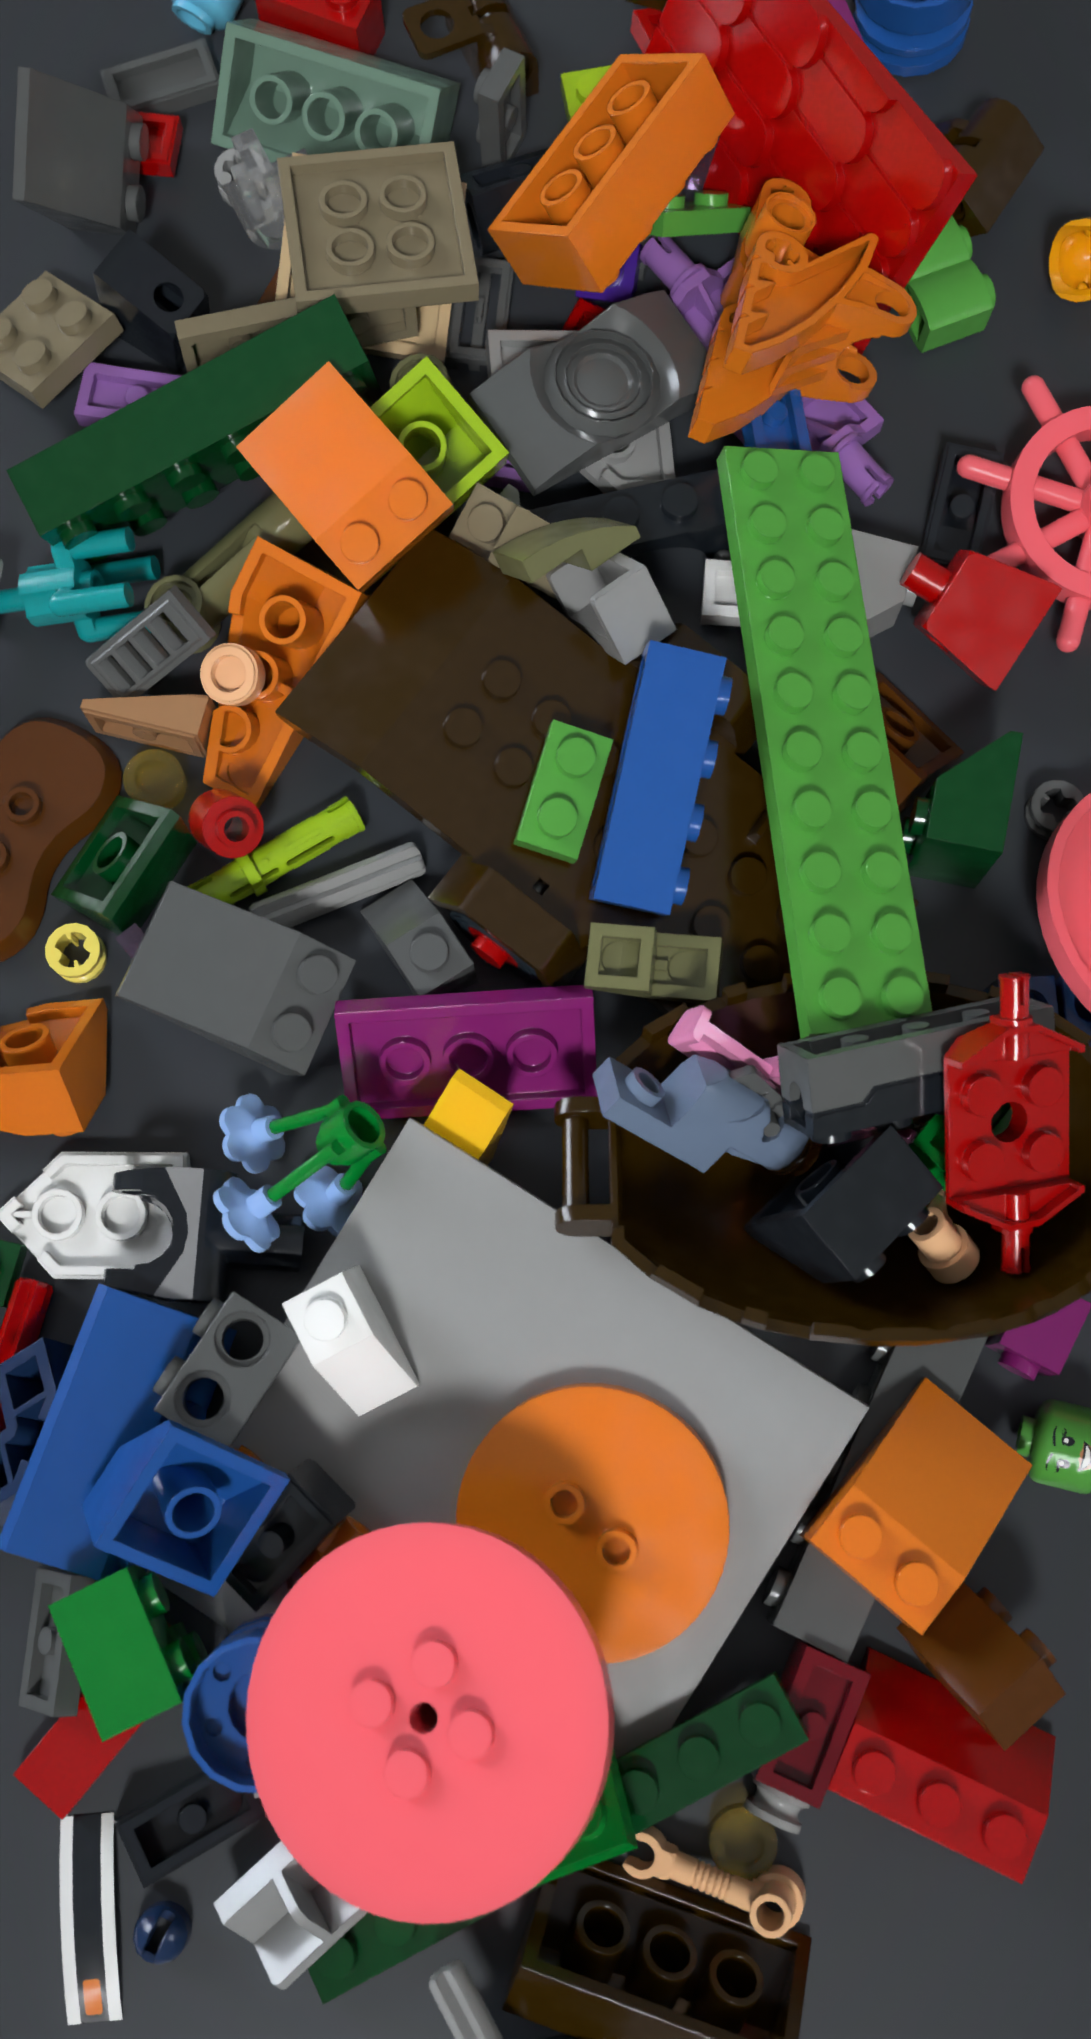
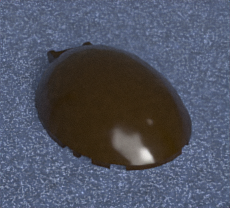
M926 971L932 1011L1000 997L999 987L991 985L989 992L986 993L949 983L951 976L949 974ZM784 973L782 982L749 989H746L744 982L724 987L722 996L700 1004L712 1011L710 1023L761 1059L778 1056L777 1044L800 1040L791 973ZM686 1003L644 1026L641 1037L615 1060L632 1070L639 1067L648 1071L662 1084L681 1063L689 1058L668 1043V1036L684 1012L689 1009ZM1054 1012L1055 1032L1085 1045V1052L1082 1053L1069 1050V1178L1085 1185V1192L1041 1226L1033 1227V1232L1030 1234L1031 1271L1028 1273L1023 1271L1022 1274L1003 1272L1001 1270L1002 1233L991 1228L990 1223L967 1215L946 1204L948 1216L952 1219L953 1224L964 1228L980 1252L977 1267L964 1280L957 1283L944 1284L934 1279L919 1259V1248L907 1234L903 1237H896L883 1251L887 1256L885 1263L868 1279L860 1283L845 1281L823 1284L751 1238L743 1229V1226L825 1144L815 1143L809 1137L802 1153L790 1165L780 1170H769L761 1164L725 1152L703 1173L603 1117L598 1096L563 1098L554 1105V1121L558 1126L562 1127V1207L558 1208L555 1212V1229L558 1233L565 1236L611 1237L612 1245L645 1275L694 1305L743 1325L807 1340L864 1346H923L993 1336L1034 1323L1053 1315L1091 1292V1047L1089 1046L1091 1036ZM921 1127L912 1128L916 1132L921 1129ZM588 1129H608L609 1204H590Z

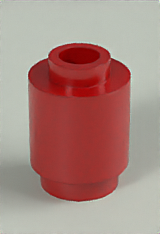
M212 789L204 792L194 801L189 812V827L195 839L222 857H243L251 853L261 841L264 823L259 809L251 801L229 790ZM233 817L230 827L224 832L226 822Z

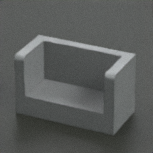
M617 553L593 571L563 562L546 575L567 619L601 645L608 655L624 665L641 655L650 640L660 642L677 630L646 565L621 553Z

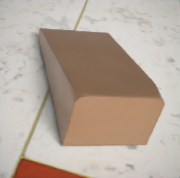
M198 694L82 699L80 705L82 712L96 733L201 758L207 755L213 711L217 709L212 698L208 695Z

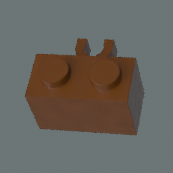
M962 1582L923 1635L909 1628L903 1622L896 1629L922 1664L999 1746L1006 1751L1066 1693L1049 1669L1057 1660L1046 1645L1028 1628L1018 1635L1008 1625L1013 1619L1011 1614L986 1587L975 1593Z

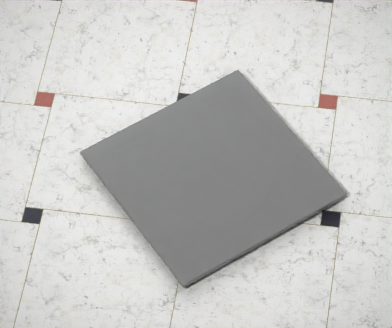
M409 1118L303 1292L345 1270L360 1265L420 1385L358 1416L312 1366L300 1342L231 1448L239 1449L241 1445H244L259 1456L265 1464L285 1472L287 1475L305 1460H314L355 1502V1509L347 1517L354 1518L372 1532L399 1524L421 1522L456 1523V1507L462 1478L478 1445L505 1414L532 1396L549 1389L578 1383L618 1385L653 1397L681 1416L706 1444L722 1476L730 1513L728 1553L722 1576L714 1594L701 1614L683 1633L654 1652L635 1659L607 1664L613 1692V1747L617 1758L672 1727L869 1410V1405L737 1322L700 1308L650 1279L604 1238L574 1237L558 1233L555 1229L556 1208L415 1119ZM287 1318L284 1324L294 1330L289 1318ZM300 1567L292 1575L293 1587L302 1577ZM157 1574L165 1588L227 1629L221 1589H219L215 1597H212Z

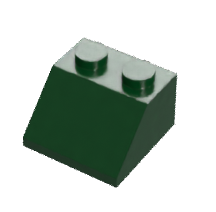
M1015 731L1006 733L938 776L925 798L916 797L910 817L905 816L901 825L910 876L975 889L1003 854L1023 733Z

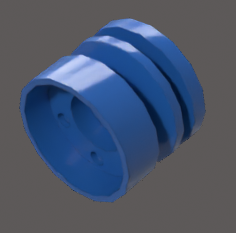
M855 0L853 18L864 43L891 74L902 77L928 75L948 65L963 48L969 30L973 0Z
M268 1613L242 1622L225 1637L197 1667L184 1694L182 1728L190 1755L209 1778L235 1792L258 1793L250 1767L247 1747V1696L252 1668L260 1642L275 1613Z

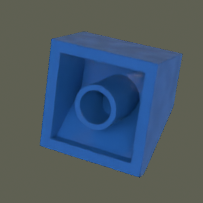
M168 1419L118 1448L83 1502L82 1509L93 1547L215 1597L290 1479L285 1472Z

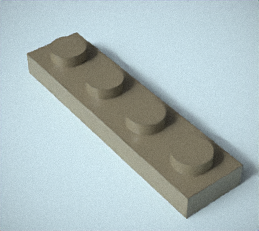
M295 297L174 321L187 373L296 315ZM416 307L345 314L361 347L419 336Z

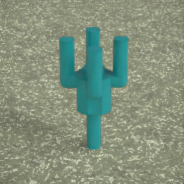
M130 527L98 531V534L83 541L71 550L65 549L61 541L54 546L51 545L54 563L28 567L24 574H19L18 587L0 590V614L25 611L26 618L36 627L74 622L77 634L84 642L106 641L142 611L102 617L100 611L132 607L134 605V593L130 583L159 579L161 575L160 564L154 555L93 565L84 560L134 551L135 538Z

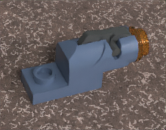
M692 1055L660 1084L648 1071L639 1067L632 1070L609 1056L592 1074L603 1117L703 1173L727 1152L742 1159L761 1164L775 1174L798 1176L813 1166L821 1152L822 1144L813 1142L807 1135L784 1123L782 1105L784 1098L782 1097L781 1090L753 1065H747L731 1071L714 1060L699 1055Z

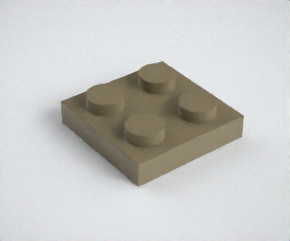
M45 271L36 280L26 285L21 295L0 314V380L43 409L104 351L124 329L114 313Z

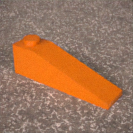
M257 536L231 590L228 613L232 614L228 643L248 647L257 653L264 664L265 684L260 695L251 703L244 706H230L219 703L218 708L213 711L202 782L213 789L229 790L251 801L258 809L304 738L280 719L275 711L370 597L367 593L358 591L354 586Z
M104 998L46 1003L26 1008L27 1020L0 1026V1131L22 1136L54 1134L59 1137L84 1132L106 1095L107 1006Z

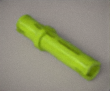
M344 796L323 811L282 832L265 844L256 847L251 853L240 858H234L232 862L226 864L221 869L186 887L231 905L253 893L258 897L267 892L266 886L279 877L309 862L345 839H349L357 833L366 830L364 823L347 796Z

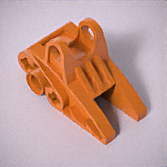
M773 178L766 181L740 233L732 271L720 295L724 310L711 334L709 349L702 372L703 377L700 381L696 406L688 433L689 438L704 444L741 429L758 416L765 414L777 400L779 401L788 391L799 389L801 396L812 399L846 403L861 402L868 397L875 386L877 372L873 364L866 357L857 353L858 349L851 344L867 338H880L882 335L891 338L901 337L908 332L917 316L916 305L904 288L873 269L868 268L879 240L877 235L869 233L821 257L804 247L816 224V215L811 207V200L808 194L792 181L782 178ZM876 303L892 307L899 316L879 309ZM839 370L855 375L861 383L850 382L840 374Z

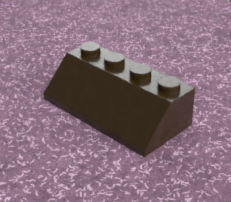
M605 1860L583 1870L552 1880L538 1888L518 1948L502 2010L576 2039H799L812 1938L790 1929L781 1937L766 1938L753 1928L748 1913L652 1877L649 1879H637L628 1874L623 1866Z

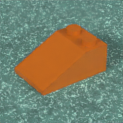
M329 361L236 446L309 535L354 587L362 593L454 511L453 503Z
M923 1377L799 1535L906 1626L923 1635L967 1577L1033 1465L927 1377Z

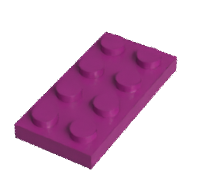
M584 985L335 1001L334 1018L344 1095L350 1102H365L379 1114L381 1119L429 1116L449 1081L459 1068L513 1103L511 1111L554 1108L556 1102L563 1098L597 1096L592 1075L597 1070L592 989L585 988Z

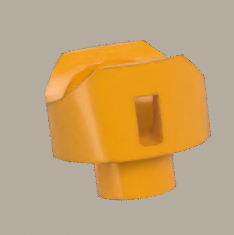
M1091 217L1072 220L1063 225L1052 242L1049 255V275L1053 290L1061 299L1075 303L1091 300Z

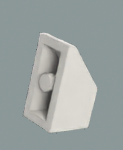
M360 1265L345 1270L282 1303L312 1366L358 1416L420 1385Z

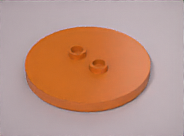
M605 1383L564 1385L534 1395L514 1407L491 1428L475 1450L462 1478L456 1507L457 1524L477 1527L502 1536L541 1560L560 1578L575 1596L587 1615L598 1637L607 1664L635 1659L654 1652L683 1633L701 1614L714 1594L722 1576L728 1553L730 1513L727 1493L718 1466L706 1444L696 1431L668 1406L639 1391Z

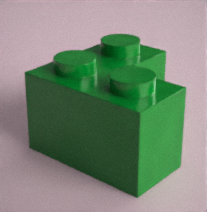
M138 1565L126 1567L48 1605L102 1742L182 1703L185 1691L197 1667L208 1656L199 1635L195 1631L187 1634L182 1621L168 1627L163 1614L170 1611V1604L164 1586L155 1572L146 1574L145 1569Z

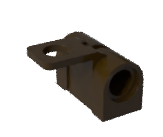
M428 0L404 10L402 14L404 26L418 55L423 60H430L460 48L477 82L481 72L485 68L491 69L499 54L505 47L525 56L526 98L539 93L538 62L508 0ZM431 16H444L449 34L442 38H430L421 30L423 22Z
M988 98L983 101L969 121L955 118L936 124V127L978 174L952 215L958 226L963 225L967 229L970 237L989 232L1045 149L1023 113L1009 101L1000 98Z

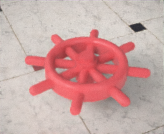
M1031 375L1023 381L1021 391L1042 428L1028 441L1014 460L1012 466L967 454L958 460L956 469L962 478L1003 490L1000 512L1007 546L987 557L1014 568L1019 567L1024 572L1052 582L1062 588L1056 600L1065 603L1056 637V645L1060 651L1070 653L1075 651L1080 645L1089 610H1091V461L1080 442L1091 441V406L1081 407L1063 414L1045 381L1040 376ZM1056 451L1076 487L1039 476V470L1045 459ZM1034 500L1069 511V514L1040 528L1036 518ZM1078 536L1082 539V544L1076 566L1074 567L1058 555L1053 548Z

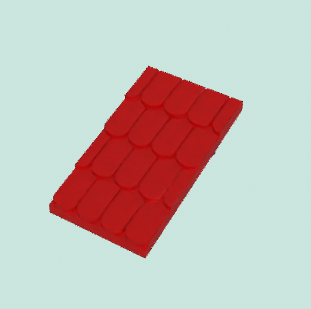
M667 0L659 19L660 25L656 26L645 54L705 53L735 113L718 136L716 145L704 155L690 174L700 190L728 192V203L748 206L752 210L766 181L773 178L792 181L808 194L811 200V207L816 215V224L804 247L821 257L856 239L873 233L878 236L879 240L868 268L873 269L905 289L978 174L867 47L846 0ZM876 303L879 309L888 313L892 309V307L886 304ZM872 338L860 340L851 345L858 349L857 353L862 355Z

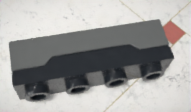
M1000 997L777 1044L781 1094L784 1098V1101H782L784 1123L807 1135L815 1143L835 1144L849 1140L852 1137V1131L870 1127L879 1129L892 1125L894 1129H901L910 1126L913 1123V1117L930 1113L945 1116L944 1055L959 1036L989 1023L990 1015L1000 1014ZM1029 998V1014L1033 1016V1022L1055 1031L1054 1006Z

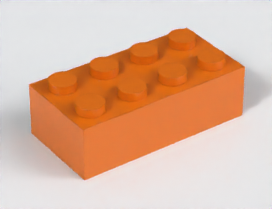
M705 53L620 54L487 229L522 284L603 293L617 279L621 267L638 244L648 237L655 221L670 201L683 190L687 178L704 155L713 149L718 141V136L735 115Z

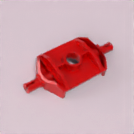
M1022 972L999 974L1000 1014L990 1015L989 1023L959 1036L944 1055L946 1204L967 1215L990 1223L991 1228L1002 1233L1001 1270L1009 1274H1022V1271L1025 1273L1031 1271L1030 1234L1033 1232V1227L1041 1226L1085 1192V1185L1069 1178V1050L1082 1053L1085 1052V1045L1033 1022V1016L1029 1014L1030 974ZM1009 1102L1012 1108L1011 1122L1002 1133L994 1135L991 1128L992 1117L1003 1104Z

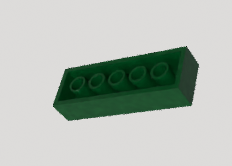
M335 294L6 471L39 536L52 546L62 541L65 549L71 550L83 541L98 534V531L130 527L136 536H146L161 529L167 523L166 517L185 507L196 509L212 502L219 495L218 489L237 479L249 481L259 477L260 475L236 446L328 361L369 407L377 402L383 394L371 365ZM110 555L87 558L84 560H86L89 564L99 562Z

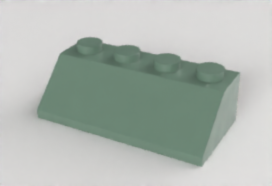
M254 18L228 21L225 28L211 144L227 149L244 146L257 152L262 160L277 164V158L292 157V152L313 155L449 142L460 83Z

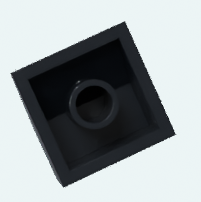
M889 1125L852 1135L849 1140L841 1143L825 1144L743 1226V1229L751 1238L823 1284L845 1281L860 1283L871 1277L883 1266L887 1259L883 1251L896 1237H903L911 1233L926 1220L930 1213L926 1205L942 1190L943 1186L893 1126Z

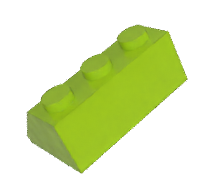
M427 356L370 407L453 503L454 511L470 497L477 482L484 485L506 465L509 455L507 449Z

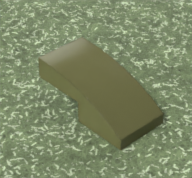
M585 517L568 519L531 530L510 540L492 553L503 574L534 583L563 562L593 571L639 539L640 534L634 525L607 518Z
M591 922L584 987L622 995L702 1004L719 997L724 942L722 937L658 933L655 927Z

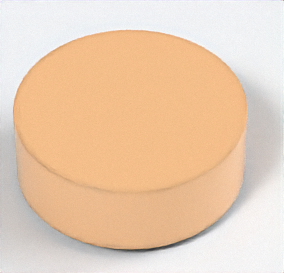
M223 643L211 649L203 659L200 669L202 686L208 696L218 703L230 706L247 705L260 695L265 684L264 664L257 653L248 647L235 643Z

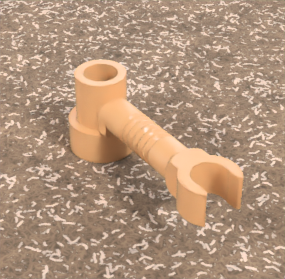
M941 1190L926 1205L930 1211L926 1220L909 1233L908 1236L919 1248V1259L934 1279L944 1284H952L964 1280L975 1270L980 1259V1252L964 1228L953 1224L947 1212L945 1191Z
M654 1826L643 1830L635 1836L637 1840L645 1842L652 1847L655 1860L645 1862L637 1857L628 1856L622 1864L625 1871L637 1879H649L653 1876L662 1880L672 1879L688 1887L692 1886L693 1889H699L700 1892L705 1891L707 1895L711 1894L712 1897H718L719 1900L724 1899L726 1903L749 1912L753 1928L766 1938L781 1937L788 1929L792 1928L799 1921L806 1902L804 1883L799 1875L789 1867L783 1865L767 1866L750 1881L736 1874L731 1875L728 1871L724 1872V1869H718L717 1866L712 1867L709 1863L705 1864V1861H699L698 1858L679 1851L678 1847L667 1842L663 1833ZM765 1902L777 1903L783 1912L772 1911Z

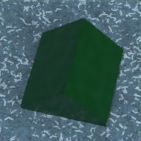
M117 795L51 895L132 943L161 899L168 883L173 881L197 842L181 816L172 809Z

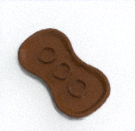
M44 717L26 720L10 729L0 738V962L16 955L34 937L44 915L49 886L57 867L70 849L94 831L116 796L120 794L122 771L113 751L94 734L67 721Z

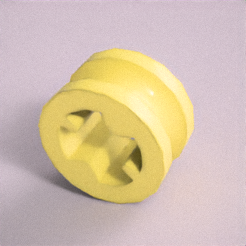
M70 923L57 928L49 936L45 946V957L49 966L66 981L76 984L87 983L97 978L104 970L107 962V948L103 940L88 926ZM79 940H85L83 947L90 953L89 958L84 964L74 960V967H68L70 960L63 954L65 948L71 942L76 947H79Z

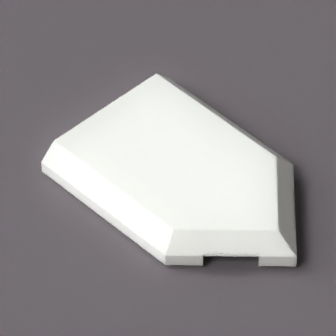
M61 1152L42 1169L43 1173L17 1197L13 1196L0 1209V1221L11 1233H14L54 1279L103 1280L104 1269H134L136 1264L149 1263L165 1252L172 1240V1226L165 1212L155 1204L141 1201L142 1196L114 1193L112 1191L113 1176L116 1172L134 1169L191 1167L189 1153Z

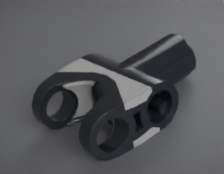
M178 1166L116 1172L113 1176L112 1191L118 1194L142 1196L141 1201L155 1204L167 1215L172 1226L173 1236L170 1246L165 1252L149 1263L136 1264L134 1269H104L103 1285L133 1295L161 1301L210 1304L216 1297L225 1303L228 1299L231 1268L299 1272L304 1237L303 1214L272 1212L271 1215L279 1225L280 1236L271 1242V1246L267 1250L257 1253L251 1250L244 1240H236L228 1234L223 1226V1214L217 1209L213 1201L214 1192L222 1187L229 1178H238L237 1173L225 1170Z

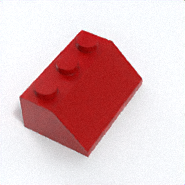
M867 1647L860 1666L871 1674V1677L827 1790L1023 1884L1049 1816L1056 1737L1032 1725L1004 1751L937 1679L873 1648Z

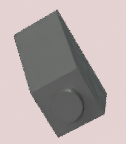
M412 879L360 911L362 917L414 996L459 993L477 981L474 963L441 913Z

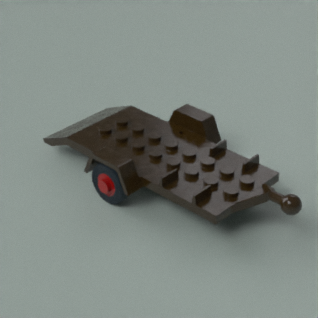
M433 529L402 557L275 711L277 716L295 731L359 772L462 854L428 896V899L437 906L451 910L449 915L452 921L472 942L471 948L492 966L498 969L503 966L512 973L529 981L535 982L539 979L543 987L567 986L587 960L590 925L593 922L655 927L658 933L722 937L724 945L719 997L722 996L724 987L744 982L746 989L778 983L782 982L784 973H791L763 778L761 774L742 760V757L757 739L748 675L729 659L726 660L723 676L733 678L729 703L724 716L714 714L709 737L710 740L719 742L717 758L711 778H700L695 803L704 805L702 826L696 843L686 841L681 866L690 868L688 889L682 906L672 904L671 913L667 916L588 899L642 654L624 665L608 655L601 645L519 579L503 574L499 567ZM674 623L677 630L660 641L725 657L682 623ZM553 719L614 739L579 857L574 864L513 844L548 728ZM913 898V899H914V905H915V908H916V906L919 904V902H918L915 898ZM644 998L663 1014L686 1003ZM686 1003L689 1009L697 1005H700L696 1003Z

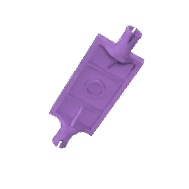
M652 237L644 245L640 254V260L670 290V299L708 351L711 334L724 310L720 295L731 274L734 258L718 270L706 268L702 263L695 264L673 241L672 237H657L662 243L661 246ZM801 396L812 451L839 452L843 481L861 499V503L867 507L873 504L875 499L872 495L874 494L877 499L881 498L891 487L894 478L885 472L862 445L881 431L884 419L866 399L861 402L846 403ZM741 428L733 434L744 445V439Z

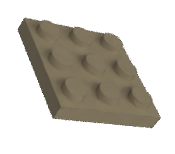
M454 141L277 158L297 314L335 294L344 314L479 301V282Z

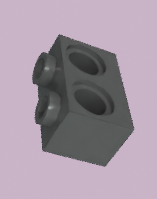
M234 1291L225 1303L216 1297L210 1302L192 1330L194 1334L201 1337V1340L186 1361L176 1355L153 1388L154 1392L162 1396L154 1408L156 1412L228 1447H232L300 1343L294 1330ZM241 1321H249L256 1324L263 1333V1345L260 1351L254 1357L247 1360H237L230 1357L224 1346L227 1330L235 1323ZM208 1378L215 1380L221 1386L224 1393V1403L217 1415L203 1420L194 1417L187 1409L186 1394L194 1382Z

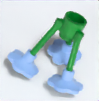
M250 1093L240 1096L235 1106L225 1108L220 1114L219 1119L220 1127L225 1133L222 1142L224 1154L232 1162H242L246 1171L253 1174L266 1171L270 1161L277 1160L283 1156L285 1152V1141L282 1137L284 1132L324 1121L320 1125L319 1133L316 1137L318 1153L275 1185L266 1184L260 1189L255 1190L250 1189L240 1178L231 1177L225 1181L222 1187L214 1192L213 1201L217 1209L223 1214L222 1222L228 1234L236 1240H244L247 1246L254 1252L262 1253L271 1246V1242L280 1236L279 1225L271 1213L281 1206V1198L295 1188L294 1198L304 1208L303 1220L306 1225L314 1231L328 1230L333 1236L337 1237L362 1196L363 1186L359 1178L375 1159L387 1151V1147L384 1144V1124L379 1114L371 1106L360 1101L350 1102L345 1095H339L327 1105L282 1118L275 1107L264 1106L257 1095ZM330 1163L336 1166L345 1165L350 1167L346 1173L338 1174L334 1169L325 1165Z

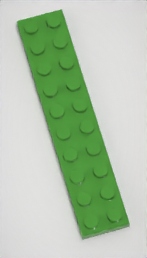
M724 446L716 461L800 1039L931 1012L932 1006L839 452Z

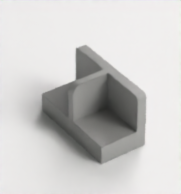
M282 1841L213 1903L222 1924L255 1945L271 1983L281 1990L287 1989L368 1913L334 1895L311 1877L294 1859Z

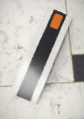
M114 1812L68 1816L63 1820L60 1819L61 1949L68 2025L123 2020L114 1903Z

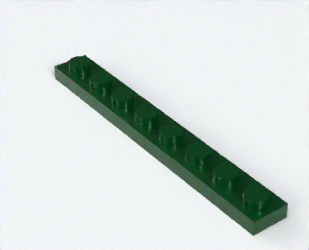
M776 1671L616 1758L635 1835L809 1741L810 1735ZM541 1884V1885H539V1886H536V1887L531 1888L530 1890H528L527 1892H525V1893H524L523 1895H521L520 1897H522V1896L528 1894L529 1892H531V1891H533V1890L539 1888L540 1886H542V1885H544V1884ZM494 1911L471 1919L433 1924L401 1922L368 1912L308 1968V1971L322 2003L325 2004Z

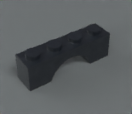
M718 469L528 510L550 524L568 519L594 517L607 518L637 527L640 538L619 552L629 558L659 549L686 547L700 550L712 559L717 551L722 549L729 550ZM539 590L540 596L547 595Z

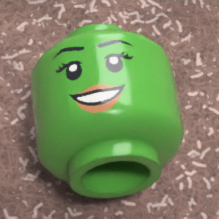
M1048 1399L1040 1404L1035 1418L1022 1415L1015 1451L1021 1456L1027 1457V1461L1033 1465L1028 1472V1476L1032 1481L1079 1494L1091 1492V1408L1056 1399Z

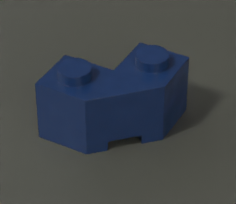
M42 1337L0 1364V1403L6 1424V1429L0 1432V1526H4L74 1348L73 1345Z

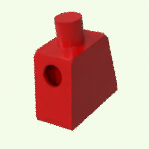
M959 550L947 568L920 552L911 561L900 581L901 586L925 600L924 605L914 619L913 625L974 681L995 691L1062 590L1061 587L1052 582L971 550Z

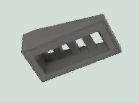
M174 585L88 656L85 663L114 698L139 697L216 635V632L179 588ZM162 612L165 613V615L170 619V621L187 639L185 643L182 642V640L177 636V634L160 616Z

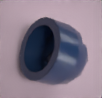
M160 1901L148 1907L140 1915L134 1928L133 1941L137 1954L146 1962L157 1965L166 1964L176 1959L183 1952L182 1950L187 1947L191 1939L192 1923L190 1916L181 1905L173 1901ZM162 1917L172 1923L162 1938L158 1950H155L149 1945V1942Z

